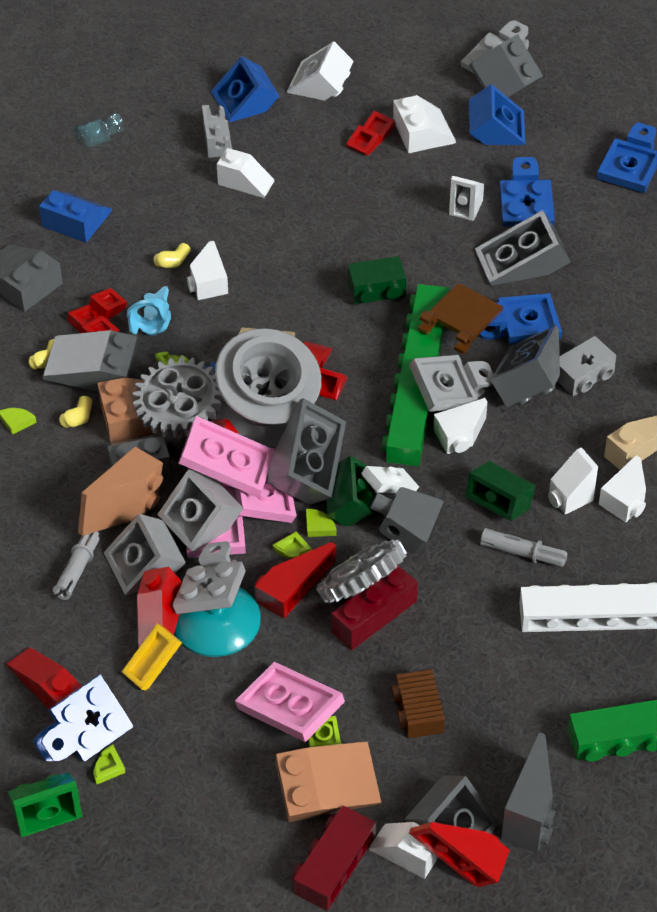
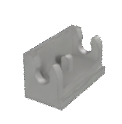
M202 105L208 158L221 157L227 148L232 149L228 120H225V111L222 106H219V114L214 116L211 115L209 105Z

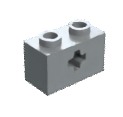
M594 336L559 356L560 376L557 382L572 396L579 392L585 393L601 379L607 380L613 375L616 354Z

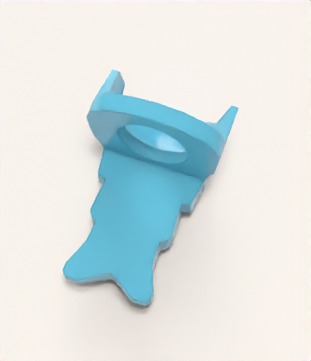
M167 286L162 287L156 294H145L144 300L138 301L129 307L127 318L131 333L135 335L138 329H141L146 335L154 336L167 329L171 319L169 304L167 303L169 292ZM146 306L144 308V317H141L137 311L139 308Z

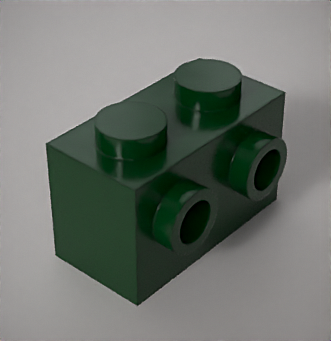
M400 256L348 264V285L354 305L406 297L407 278Z
M351 455L338 463L332 498L327 499L328 516L344 526H351L373 513V510L370 509L372 504L371 485L361 474L367 465Z
M488 461L470 472L465 497L512 521L530 509L536 485Z

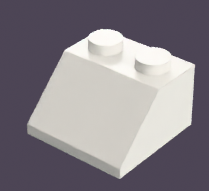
M333 41L301 61L287 92L324 101L330 97L335 98L343 90L342 85L344 80L350 75L349 70L353 60Z
M419 96L394 100L393 119L408 153L456 143L439 108Z

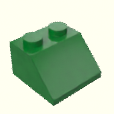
M69 772L53 774L45 780L32 784H23L14 790L8 791L11 808L21 838L82 818L77 785Z

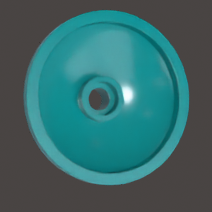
M239 587L232 607L179 614L174 634L185 648L196 654L208 657L231 655L245 648L257 635L261 622L260 609L255 599L246 590Z

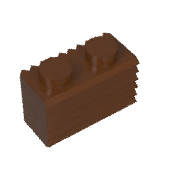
M433 669L396 674V685H391L393 702L399 703L401 710L397 711L399 728L406 729L408 739L444 733L445 716Z

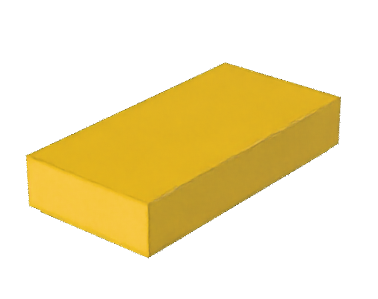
M156 624L122 670V673L141 690L146 691L182 642L162 625Z

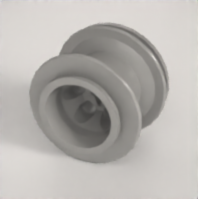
M252 329L233 337L224 345L215 365L217 387L225 400L221 402L222 411H216V420L226 418L240 433L239 435L269 448H276L299 400L304 398L314 404L319 396L321 372L313 353L299 339L275 329ZM258 375L266 376V378H261ZM275 384H280L282 389L277 388Z

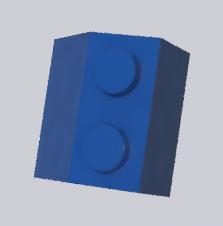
M242 56L211 91L218 105L224 108L225 116L229 122L266 112L279 98V94L262 67Z
M492 84L469 99V131L475 140H479L484 145H525L523 109Z
M52 190L39 206L42 227L87 243L112 212V208L68 192Z

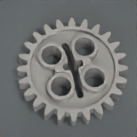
M180 357L178 363H174L173 359L169 358L168 365L166 366L162 362H158L159 369L155 370L149 367L150 376L142 374V383L135 384L137 391L133 392V405L138 419L143 421L145 428L151 426L152 433H156L161 429L163 437L169 431L173 432L174 438H177L181 431L188 437L189 430L196 416L207 421L208 418L216 420V411H222L221 402L225 401L217 387L213 367L206 368L204 361L196 365L194 358H191L188 363L184 362L183 357Z
M391 539L388 542H382L380 545L369 546L332 569L327 574V577L321 579V583L317 584L318 587L316 589L325 603H331L334 600L337 602L343 597L346 599L349 596H354L391 573L393 569L397 568V564L403 562L407 552L398 539Z

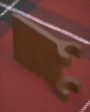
M458 283L430 311H424L420 315L419 320L423 322L418 327V330L428 335L436 322L458 333L456 340L459 342L454 346V350L465 354L474 339L503 311L504 307Z

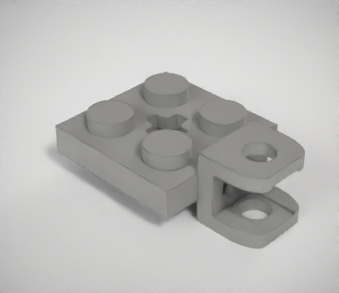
M513 20L499 31V37L489 32L461 61V67L474 73L469 65L470 63L517 34L528 49L529 40L525 39L528 35V27ZM513 29L520 30L518 33L512 32Z
M459 355L415 358L409 364L429 412L449 410L477 401L485 393L483 387H489L493 384L491 378L494 374L487 362L473 361L467 362L463 366ZM479 371H483L486 377L481 376ZM440 380H441L443 383H447L448 386H447V387L444 386V385L440 382Z
M228 541L206 545L199 557L201 566H195L187 570L173 603L176 614L232 607L246 570L242 561L230 560L231 546Z

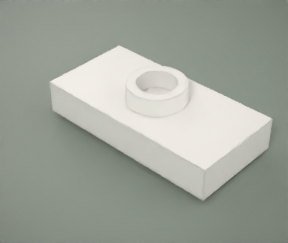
M366 466L361 473L377 493L396 494L399 487H405L417 491L419 488L403 468Z

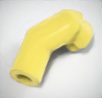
M181 243L175 251H162L154 256V264L157 267L177 268L183 263L191 249L187 244Z
M54 339L49 340L46 350L38 351L30 356L29 365L32 369L46 368Z
M81 396L76 408L69 409L60 415V424L64 428L85 424L90 416L92 399L88 396Z

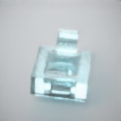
M113 114L105 123L99 119L79 126L78 131L89 148L111 141L110 135L124 131L121 125L123 120L119 114Z

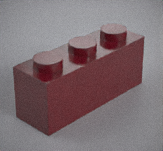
M397 564V568L393 569L391 573L381 578L380 581L374 582L373 585H370L331 613L332 633L352 651L417 602L418 582Z
M343 805L336 815L332 814L329 817L324 828V834L320 839L316 838L308 851L309 857L304 864L299 863L291 878L294 883L295 895L326 911L329 910L376 837L375 821Z

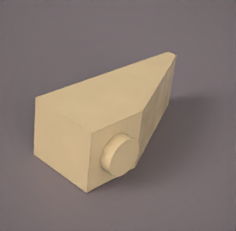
M657 416L626 423L607 436L604 457L621 470L636 455L642 461L657 451Z

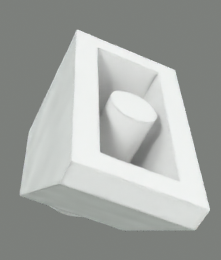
M227 148L217 163L218 185L264 198L274 183V179L250 154Z
M452 176L449 215L474 221L483 202L484 184Z
M210 241L191 263V276L187 277L189 291L195 292L197 300L228 294V280L215 242Z
M485 398L434 414L433 431L447 454L453 452L461 453L473 446L486 419L487 400Z
M582 447L572 454L550 481L548 493L550 503L555 508L559 507L564 514H568L592 502L594 499L598 466Z
M636 455L601 488L599 505L624 522H627L632 516L638 517L646 506L644 502L646 486L640 457Z
M414 822L384 824L369 850L425 879L438 857L409 834L410 828L419 825Z

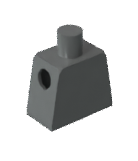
M399 487L392 500L377 493L370 509L384 515L379 527L382 534L390 539H398L404 549L412 554L419 555L428 541L444 501L405 487Z

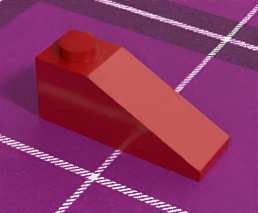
M330 542L273 566L266 575H261L255 583L256 602L285 619L335 563L336 545Z
M169 566L144 571L137 594L138 648L156 624L162 625L174 635L179 614H176L173 603L182 581Z
M31 647L6 664L48 709L82 686L63 666Z
M435 822L412 827L409 831L412 837L472 885L482 887L498 883L510 850L499 842L495 835L486 831Z

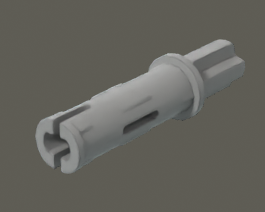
M489 528L484 529L481 537V546L532 559L533 563L539 560L563 567L567 560V552L542 545L540 540L538 542L529 541Z
M98 531L82 536L78 544L72 547V555L53 588V593L55 595L58 594L57 597L67 600L71 597L72 591L86 564L92 561L94 557L93 551L99 541Z

